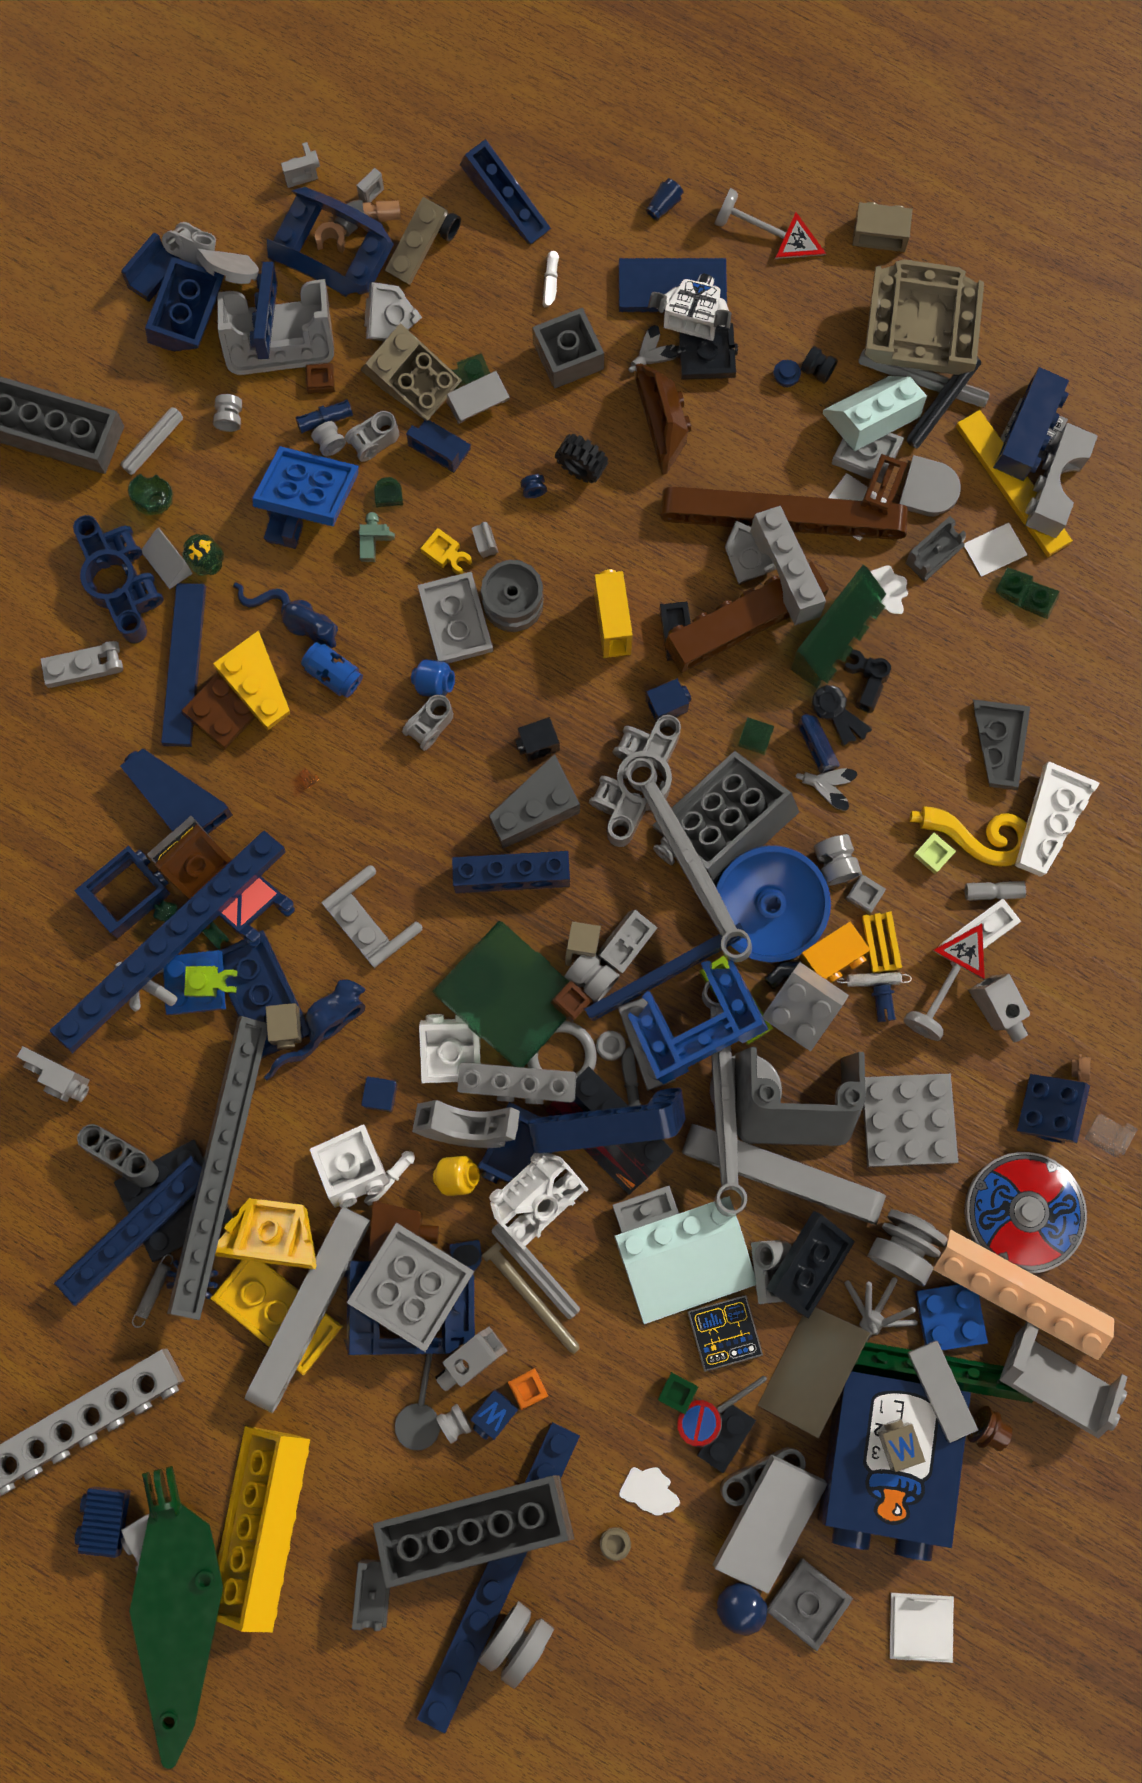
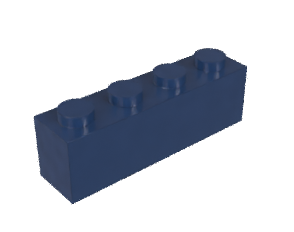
M1041 367L1037 369L1029 382L993 468L1022 481L1025 480L1029 472H1036L1042 459L1038 457L1040 451L1045 450L1051 436L1047 435L1049 429L1052 430L1060 416V414L1056 413L1057 408H1062L1069 393L1065 391L1069 382L1068 379Z

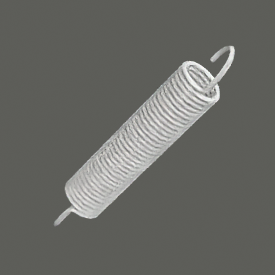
M900 972L848 974L847 982L837 980L838 983H847L848 987L900 985V983L910 982H902Z

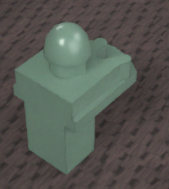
M369 512L365 518L366 525H360L359 531L360 560L362 562H375L376 541H392L395 539V533L389 531L387 524H378V515L375 512Z

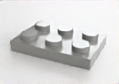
M472 571L418 585L438 661L448 664L493 652V646Z

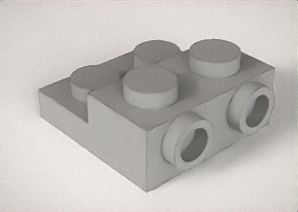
M22 1046L17 1057L26 1061L23 1065L24 1068L40 1075L37 1081L46 1085L43 1091L68 1102L69 1098L79 1102L84 1100L89 1091V1079Z

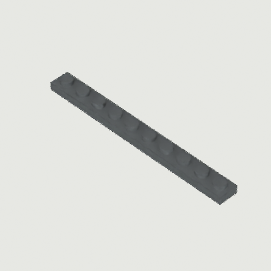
M240 1016L237 1019L167 1314L194 1320H200L266 1040L267 1023L244 1016Z

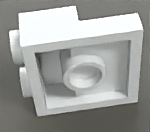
M471 1013L456 1014L455 1019H444L442 1014L426 1015V1020L420 1021L422 1083L458 1082L460 1063L481 1064L480 1018L473 1019V1014Z
M364 1124L310 1149L327 1196L335 1208L338 1206L341 1208L351 1207L357 1202V1197L366 1193L368 1195L379 1194L384 1190V1185L390 1183Z

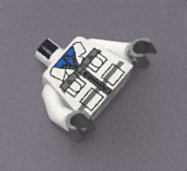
M701 274L698 281L685 279L679 287L673 288L666 294L660 292L651 293L647 307H655L660 313H663V310H665L664 328L711 341L714 340L715 329L718 325L721 327L726 326V329H730L732 313L729 311L726 301L720 298L721 289L713 286L714 279L708 274Z

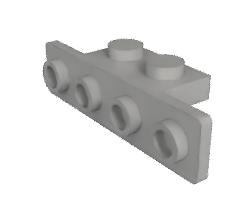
M464 1062L459 1064L457 1090L460 1093L497 1096L498 1101L513 1102L515 1097L525 1098V1103L543 1104V1100L573 1102L575 1100L576 1073L572 1071Z

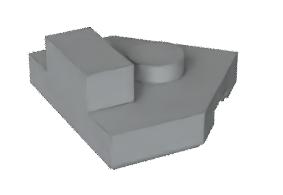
M370 283L369 298L366 299L364 327H367L366 339L385 341L400 323L406 329H409L422 318L416 308L414 309L406 299L399 286Z
M736 521L725 549L738 583L742 584L775 571L776 567L767 554L760 553L750 532L751 527Z

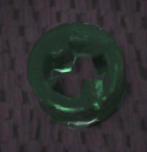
M213 921L208 929L202 931L218 949L222 948V942L229 941L227 936Z

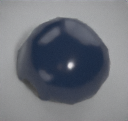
M738 1582L727 1586L719 1595L717 1601L718 1616L723 1625L733 1633L749 1636L757 1633L766 1622L767 1604L759 1592L751 1585Z

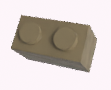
M859 202L855 217L852 246L905 252L910 238L913 209L904 208L900 205L886 206L878 205L874 202Z

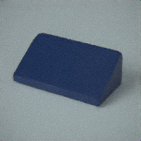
M806 714L801 716L798 728L819 772L822 774L838 768L840 764L818 718Z

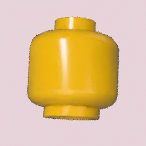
M467 1156L442 1158L433 1173L435 1185L446 1196L470 1194L480 1178L478 1166Z

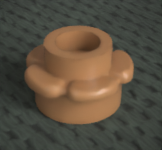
M1079 1054L1078 1060L1072 1059V1077H1078V1082L1090 1081L1091 1057H1082V1054Z

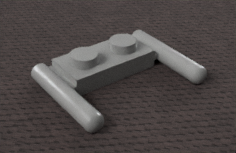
M368 865L321 903L373 968H376L422 931V925L419 922H414L389 941L351 894L376 874L375 867Z

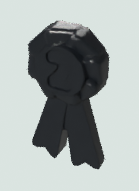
M825 685L813 693L811 703L813 711L819 718L832 720L842 746H845L848 742L853 743L856 741L852 731L860 739L864 740L866 733L871 732L872 728L845 709L847 698L839 687Z

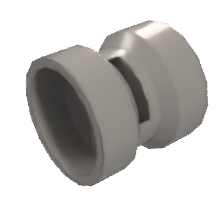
M231 394L216 396L214 406L217 413L213 417L215 428L227 432L240 429L241 418L239 413L242 411V399Z

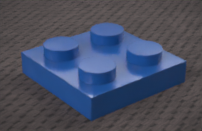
M216 950L176 955L164 967V987L177 996V1001L173 1006L165 1003L166 1015L226 1009L225 992L217 989V997L184 996L185 967L215 966L218 967V973L223 971L222 951Z
M960 1284L915 1291L925 1345L937 1340L942 1350L988 1343L978 1294Z

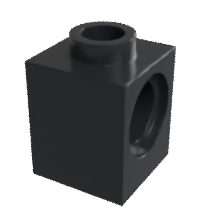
M550 717L518 728L519 738L515 739L519 754H525L528 762L560 751V742Z

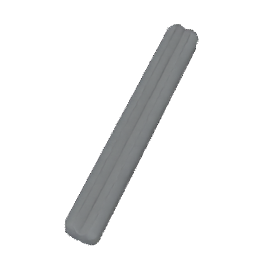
M499 1223L492 1228L493 1235L567 1319H572L580 1311V1307L528 1248L526 1247L523 1250Z

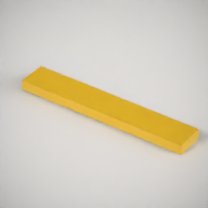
M981 410L959 421L956 428L1025 525L1029 516L1025 513L1031 498L1036 497L1037 492L1033 491L1034 485L1028 477L1022 481L993 468L1003 446V441ZM1026 526L1047 558L1069 546L1073 541L1064 528L1056 538H1053Z

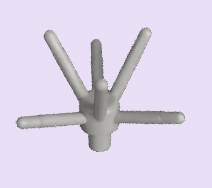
M895 1277L891 1279L875 1310H872L871 1282L866 1283L864 1307L851 1282L845 1281L846 1288L863 1316L859 1324L862 1329L870 1332L866 1342H868L872 1335H878L883 1327H906L918 1324L916 1320H900L913 1314L916 1311L914 1307L887 1318L880 1314L897 1283V1278Z

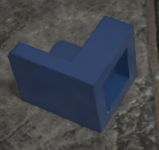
M267 510L270 520L264 535L265 541L296 549L304 525L302 519Z

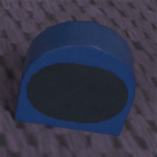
M480 1240L450 1244L452 1258L473 1271L480 1266L482 1261Z

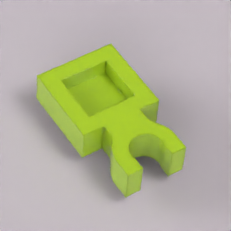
M186 966L184 996L217 997V989L227 993H236L237 987H227L226 979L230 976L237 977V971L223 970L218 973V967Z

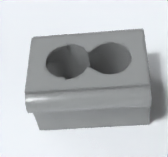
M482 522L480 525L472 527L480 555L485 558L498 554L489 524Z

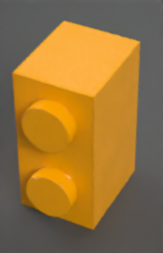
M850 921L803 951L799 959L808 968L833 984L843 977L841 972L849 966L854 970L867 961L865 956L869 953L870 948Z

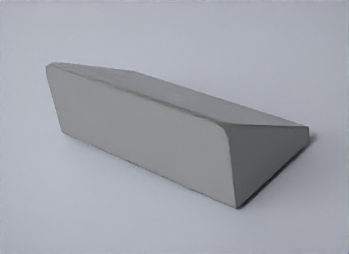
M157 528L142 548V554L167 587L171 589L193 573L160 528Z

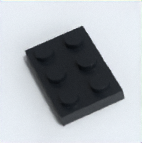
M813 1211L766 1289L799 1314L809 1319L855 1241L822 1214Z

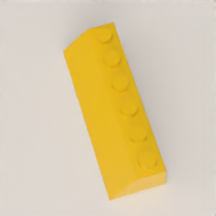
M245 1426L218 1556L223 1591L217 1622L241 1632L273 1633L281 1587L284 1582L287 1556L290 1551L293 1525L296 1520L299 1495L303 1484L302 1479L306 1459L309 1454L310 1439L294 1434Z

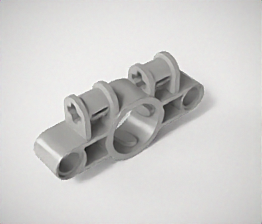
M672 715L660 717L651 734L631 726L623 728L624 735L618 747H615L612 751L616 757L623 760L618 769L617 780L608 776H601L599 779L600 785L595 796L589 799V804L612 815L608 823L607 836L610 843L614 846L624 847L628 845L645 811L651 810L646 799L642 798V795L630 793L624 785L623 778L627 779L626 770L630 762L637 758H645L651 761L655 770L658 769L664 777V781L661 782L659 787L665 799L669 795L672 773L668 762L678 743L681 730L679 720ZM663 727H671L675 733L671 736H666L660 730ZM616 826H624L628 833L620 837L616 836L612 830Z

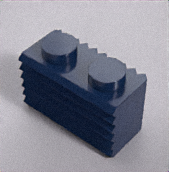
M92 1487L88 1489L87 1493L83 1494L80 1503V1512L84 1513L82 1526H78L75 1535V1545H79L78 1554L111 1558L121 1555V1538L124 1537L121 1530L126 1525L130 1490Z

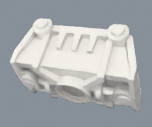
M534 1153L531 1157V1163L502 1190L496 1189L493 1191L489 1199L494 1218L515 1242L525 1250V1246L536 1236L539 1238L541 1231L569 1205L573 1206L575 1204L574 1200L589 1189L561 1157L550 1153ZM566 1169L568 1172L554 1183V1179ZM524 1213L523 1215H520L515 1221H513V1223L509 1227L505 1225L516 1214Z

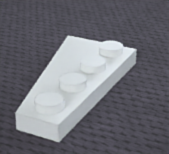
M1049 761L1044 764L1015 866L1040 877L1045 875L1062 848L1065 838L1075 826L1078 816L1087 806L1088 799L1100 783Z

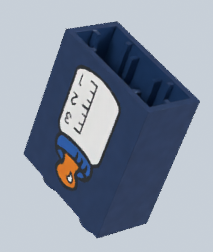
M857 1372L850 1373L832 1412L823 1478L827 1486L821 1495L818 1520L825 1526L833 1527L831 1543L855 1549L869 1550L871 1534L896 1538L895 1555L923 1561H932L933 1545L952 1548L966 1436L951 1443L947 1442L920 1383ZM961 1391L969 1408L971 1392ZM902 1419L903 1424L907 1422L913 1424L926 1462L894 1472L890 1470L877 1432L885 1430L884 1424Z

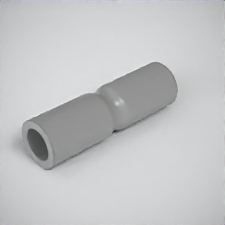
M1024 881L965 884L966 900H992L994 898L1023 899L1026 897V884Z

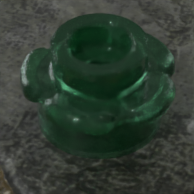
M162 900L160 905H154L155 912L153 917L166 922L177 912L178 905Z

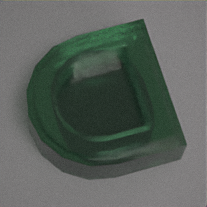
M385 477L377 481L374 488L376 508L404 505L402 488L396 479Z

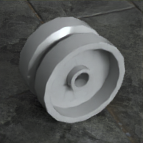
M517 1601L478 1659V1662L491 1672L497 1669L505 1657H507L508 1660L501 1671V1680L513 1689L519 1685L525 1675L535 1666L554 1631L553 1626L540 1618L525 1632L524 1629L531 1618V1610L520 1601Z

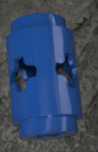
M314 643L307 650L301 661V665L305 667V671L339 696L344 695L347 698L351 696L363 678L359 668L326 644ZM334 658H335L336 660L341 659V661H342L343 663H341V662H339V661L335 663V662H334ZM321 676H322L323 678L329 677V678H330V681H328V680L323 681V679L321 678Z

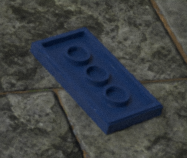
M619 258V312H658V309L655 307H647L652 292L666 294L673 288L679 287L685 279L698 281L701 274H708L713 277V286L721 289L720 298L724 299L727 304L726 258Z
M262 930L259 931L261 943L257 947L252 948L243 939L220 951L223 952V970L237 971V977H228L226 985L227 987H237L236 993H228L238 1017L244 1016L267 1023L266 1006L296 1003L299 1008L300 1006L269 940ZM300 1008L302 1039L310 1036L306 1018ZM268 1031L261 1059L282 1050L277 1049V1045L273 1046L268 1042Z

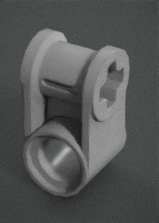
M180 222L174 231H167L163 235L162 243L170 254L203 267L196 258L197 249L215 251L216 238L211 233L204 232L187 222Z
M380 411L363 423L350 429L345 435V440L348 444H352L358 452V459L361 462L372 459L389 445L395 443L399 437V429L393 414L388 411ZM385 425L391 426L389 430H380V428Z
M443 695L430 697L422 708L408 720L403 727L402 733L406 736L410 735L421 744L420 748L422 750H427L453 719L454 713L450 701ZM438 706L447 708L446 712L441 716L432 714L433 710Z

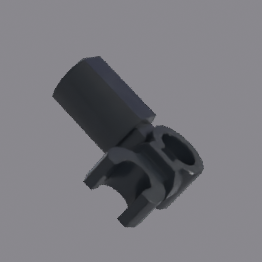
M851 650L850 658L856 659L858 663L853 665L846 662L844 670L851 674L861 672L863 676L868 677L864 682L855 705L859 710L873 713L883 690V683L889 678L891 665L883 658L874 659L869 657L867 659L864 658L860 651Z

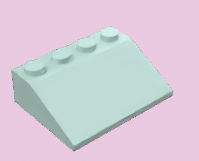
M730 1196L721 1199V1203L726 1209L734 1210ZM715 1201L614 1237L644 1324L756 1285L755 1273L737 1216L729 1217L721 1214L715 1206Z

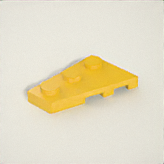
M259 630L213 663L214 668L267 731L290 714Z

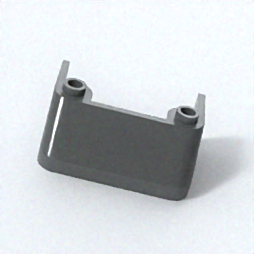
M750 1047L735 1053L736 1124L738 1137L743 1142L749 1144L839 1146L846 1144L852 1137L866 1100L864 1052H857L841 1058V1085L835 1093V1105L781 1103L780 1089L777 1083L769 1078H757V1047Z

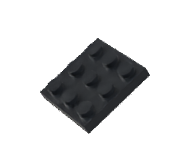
M195 1139L152 1161L159 1171L158 1178L152 1185L140 1187L124 1177L114 1182L128 1213L138 1206L190 1156H193L201 1166L203 1165L204 1155ZM145 1166L139 1168L136 1174L140 1173ZM195 1195L143 1243L152 1262L155 1263L163 1259L165 1255L172 1254L183 1248ZM228 1203L222 1226L234 1218Z

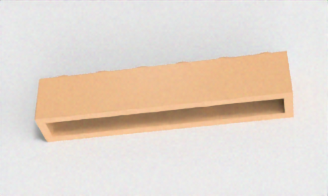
M953 1230L949 1231L946 1236L948 1239L946 1245L938 1249L941 1255L939 1258H935L934 1271L1099 1360L1114 1338V1318Z

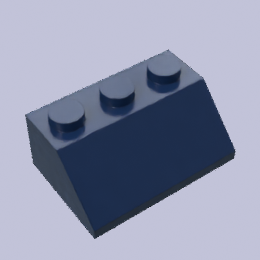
M171 257L145 327L147 343L173 352L199 348L224 280V275L214 272L213 276L204 267Z

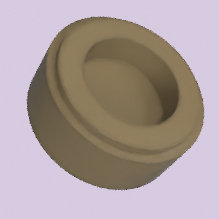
M619 1527L607 1529L600 1538V1549L603 1555L613 1561L625 1558L631 1549L628 1533Z

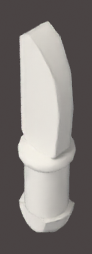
M550 251L546 257L547 268L544 275L546 279L543 294L544 308L549 307L553 303L557 292L559 255L555 251Z
M412 1151L402 1153L401 1158L390 1170H387L388 1174L386 1175L390 1183L385 1184L384 1190L379 1194L368 1195L364 1200L367 1205H373V1201L377 1202L395 1180H399V1177L407 1167L413 1164L415 1155Z

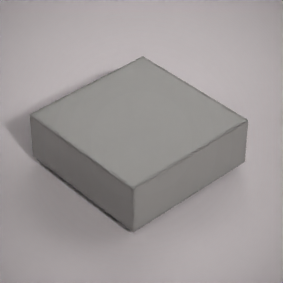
M376 168L356 185L359 200L372 202L384 190L382 174Z
M861 874L845 900L870 915L886 889Z

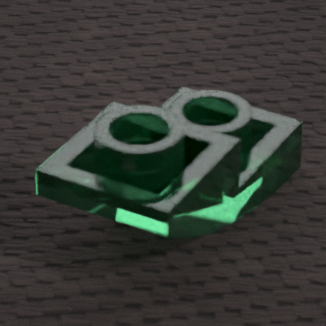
M1008 567L996 588V593L1004 599L1046 619L1049 618L1060 593L1058 590L1033 582V576Z

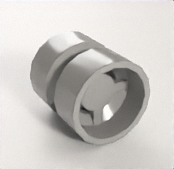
M848 834L834 836L814 845L818 862L824 864L821 871L828 886L847 882L862 874L858 859L851 855L854 852V848Z
M581 955L569 968L564 978L569 982L572 980L578 987H583L584 992L592 999V1002L596 1003L609 992L620 975L609 965H600L601 958L597 955L595 957Z

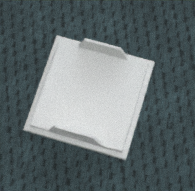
M891 1593L890 1659L953 1663L954 1596Z

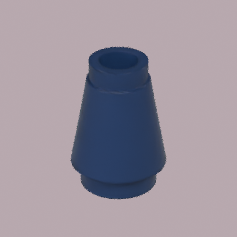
M670 178L665 182L662 181L646 209L648 215L654 220H659L660 217L679 203L684 193L681 186Z

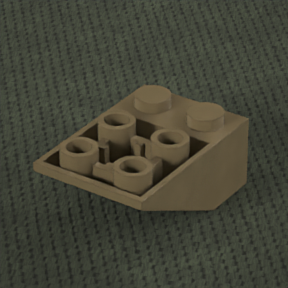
M401 323L361 368V371L383 391L426 421L431 418L447 399V394L452 392L462 381Z

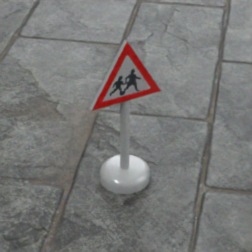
M732 188L729 189L714 223L715 225L723 227L727 223L730 214L782 238L783 241L775 259L826 255V252L797 212H795L787 232H784L734 208L738 193Z
M982 923L933 950V952L955 964L927 1014L916 1011L906 1014L904 1023L918 1034L931 1040H941L944 1033L943 1028L933 1017L961 967L985 980Z

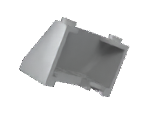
M325 279L306 282L301 288V301L275 304L269 359H258L256 349L251 348L250 331H254L252 313L257 311L256 307L248 308L247 300L240 292H219L217 296L218 333L228 370L237 375L306 367V365L329 363L334 357V343Z

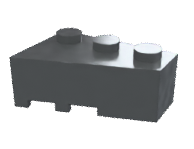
M554 754L489 815L490 824L502 849L579 814L580 803Z

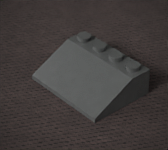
M736 751L730 754L672 807L673 812L697 851L715 886L720 875L733 859L750 849L765 845L799 813L792 792ZM654 823V829L664 837L658 823Z

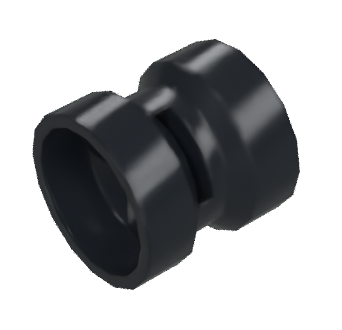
M448 213L438 231L440 237L448 242L451 241L459 230L461 217L454 213Z
M813 346L801 366V371L806 374L812 373L818 381L825 384L833 373L838 359L831 355H824L821 349Z

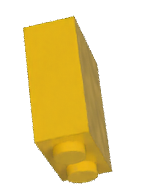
M604 570L600 574H595L594 587L603 658L631 655L633 634L623 571Z

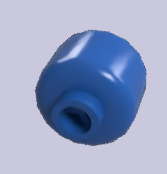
M426 659L421 661L417 668L413 669L411 682L415 685L417 693L422 696H446L447 693L453 690L455 673L445 662Z

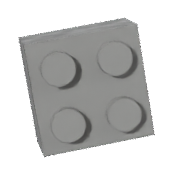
M799 962L762 1017L765 1021L811 1052L849 995Z

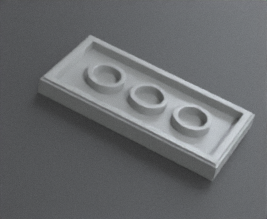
M771 1455L714 1560V1568L769 1594L827 1486L826 1481Z

